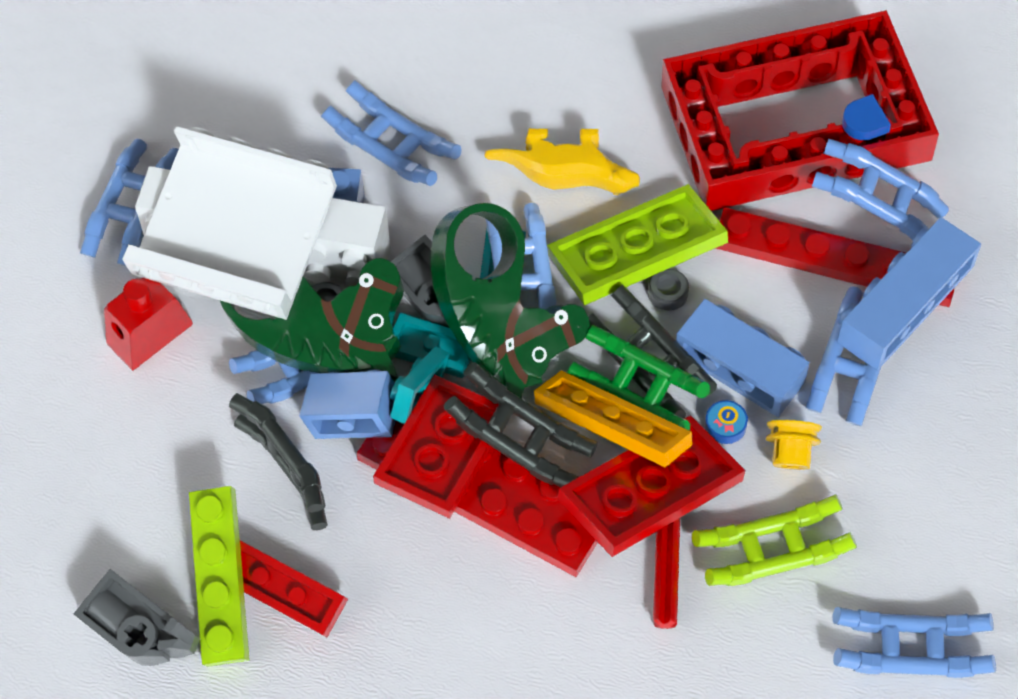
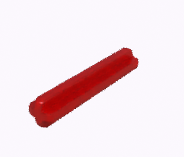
M680 518L656 532L653 621L654 626L660 629H672L677 625Z

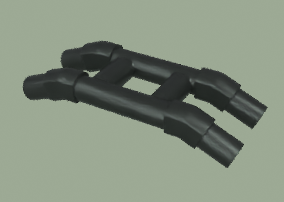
M622 284L611 296L641 327L627 342L642 349L653 340L666 353L667 356L663 359L664 361L707 382L710 385L708 395L712 394L717 388L716 382ZM594 313L588 316L590 322L589 329L594 324L613 334ZM606 350L621 365L623 358ZM638 366L632 379L647 394L656 375ZM666 392L659 406L684 419L686 412Z
M476 362L468 365L464 375L485 398L499 405L489 423H487L488 421L480 417L473 409H469L456 396H453L445 403L444 410L456 420V423L474 438L478 437L545 483L562 487L577 479L578 476L561 469L560 466L549 462L543 457H538L540 451L549 437V440L557 445L591 458L596 451L598 442L580 435L578 431L567 427L561 422H556L513 394L495 377L485 372ZM513 414L534 427L524 447L502 433Z
M236 393L229 403V408L240 413L234 423V427L261 443L299 491L300 496L305 501L311 529L317 531L328 526L324 510L326 505L321 491L322 486L318 472L311 463L305 460L276 422V417L268 407Z

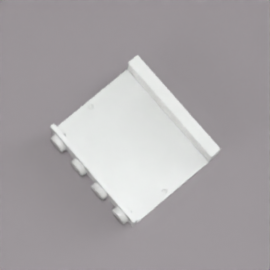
M176 126L174 133L180 143V147L141 245L136 247L128 244L122 260L133 275L287 320L337 187L332 170L316 160L308 159L306 162L291 159L288 154L277 149L269 148L266 152L252 148L249 143L238 138H229L227 141L214 137L212 133L199 127H191L188 130Z

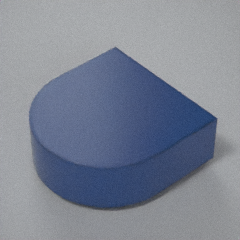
M873 94L849 103L844 110L842 119L844 131L850 137L857 140H870L887 134L891 127L889 120Z

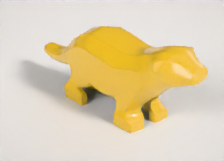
M529 128L525 140L526 151L499 148L487 150L484 154V157L488 160L504 161L515 166L533 182L553 190L592 186L612 192L613 195L618 196L632 188L638 187L640 184L639 174L612 162L599 150V129H581L580 144L561 143L554 145L543 140L548 137V129Z

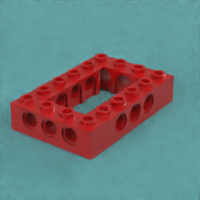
M887 10L663 59L661 88L700 198L711 211L814 188L812 184L817 172L849 180L862 177L863 168L859 169L854 165L843 162L842 159L824 154L828 139L861 146L870 151L876 158L896 169L929 162L933 159L939 132ZM857 76L864 96L874 95L891 124L890 131L887 134L870 140H857L850 137L844 131L842 124L836 126L835 123L827 124V128L801 134H798L797 131L790 132L788 137L759 143V140L750 141L741 147L739 158H736L730 143L731 132L729 126H724L718 107Z

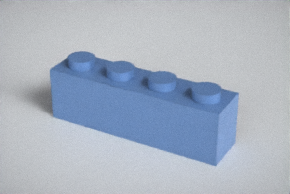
M942 217L930 229L926 226L923 227L914 238L911 245L912 248L906 254L899 252L890 263L887 270L888 273L882 279L878 277L873 279L866 288L863 299L856 306L851 303L838 320L841 329L837 343L877 371L975 265L981 243Z

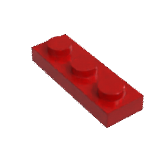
M240 540L244 593L327 638L345 607L348 598Z

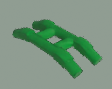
M593 324L587 333L586 339L623 358L613 380H610L574 361L567 373L690 431V423L687 420L659 405L671 383L699 398H705L709 394L710 385ZM638 366L656 375L645 398L627 389Z

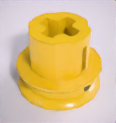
M796 420L768 421L767 427L771 429V432L766 436V441L774 443L773 466L794 470L810 469L812 446L821 444L817 433L821 431L822 426L812 422Z

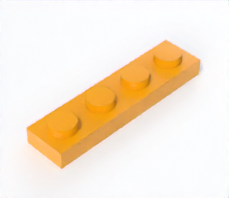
M562 370L534 390L536 405L663 467L669 465L692 446L691 431Z

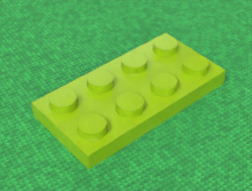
M687 184L547 245L548 256L585 306L614 293L622 284L628 287L728 243V232L693 188Z

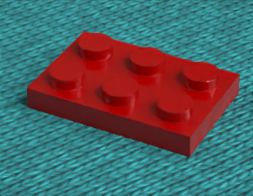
M434 374L374 473L373 480L374 484L450 519L489 453L491 446L478 437L474 438L456 423V420L444 410V405L449 398L456 396L469 409H473L489 423L499 404H494L484 396Z

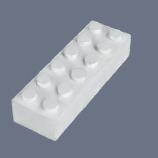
M151 166L148 168L135 205L143 235H145L170 170ZM332 198L303 277L316 283L334 282L350 287L358 284L361 269L367 262L375 258L388 260L391 246L386 207Z

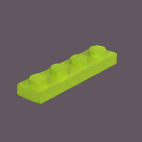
M232 486L189 492L202 665L210 667L250 661L236 489Z

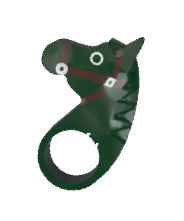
M479 203L454 209L439 222L432 239L430 265L433 287L440 309L449 328L471 361L476 362L485 372L506 386L507 390L522 399L525 387L542 383V375L545 373L553 357L581 343L586 338L590 327L589 317L584 308L575 304L555 305L546 310L523 307L520 303L525 239L522 228L516 218L503 207L491 203ZM470 215H478L490 221L498 231L502 243L501 258L497 267L490 275L483 279L476 277L473 280V276L466 272L458 262L454 250L457 229Z
M375 258L367 262L361 269L358 284L347 287L331 301L321 299L307 280L302 277L287 320L275 317L273 320L270 318L260 320L249 319L238 314L235 311L234 304L220 300L230 322L245 341L260 353L281 364L320 374L380 370L388 371L394 383L399 378L392 360L400 350L401 345L398 337L395 336L392 324L404 294V287L395 264L389 260Z

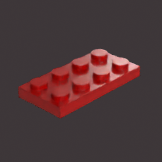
M691 415L684 419L690 423L692 446L666 467L627 450L559 488L557 499L611 557L621 553L743 481L746 470Z

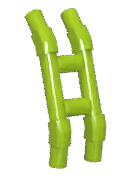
M837 494L818 502L813 501L804 506L796 507L795 510L736 525L733 523L726 526H715L713 529L694 530L692 532V543L695 547H727L738 544L741 541L748 562L706 569V584L708 586L742 585L770 575L809 565L823 564L838 558L841 554L856 549L857 544L851 532L832 540L827 539L818 544L810 545L809 548H806L799 528L822 521L824 517L843 510ZM782 531L789 553L765 559L758 537Z

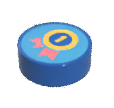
M718 401L706 413L705 430L718 443H735L746 433L747 413L740 404L734 401Z

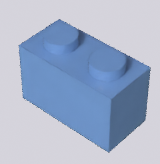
M380 370L310 374L299 416L315 439L392 437L396 420L390 417L394 405V400L390 398V394L395 383L388 371Z

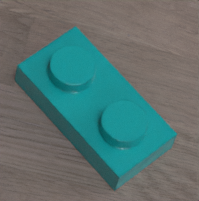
M400 313L393 328L395 336L398 337L401 345L395 357L414 363L418 357L424 358L436 346L450 353L445 373L463 379L464 371L471 359L465 353L451 329Z
M435 346L424 358L418 357L410 373L406 377L400 376L397 379L390 394V398L394 400L391 418L405 424L434 374L443 378L450 355L449 352Z

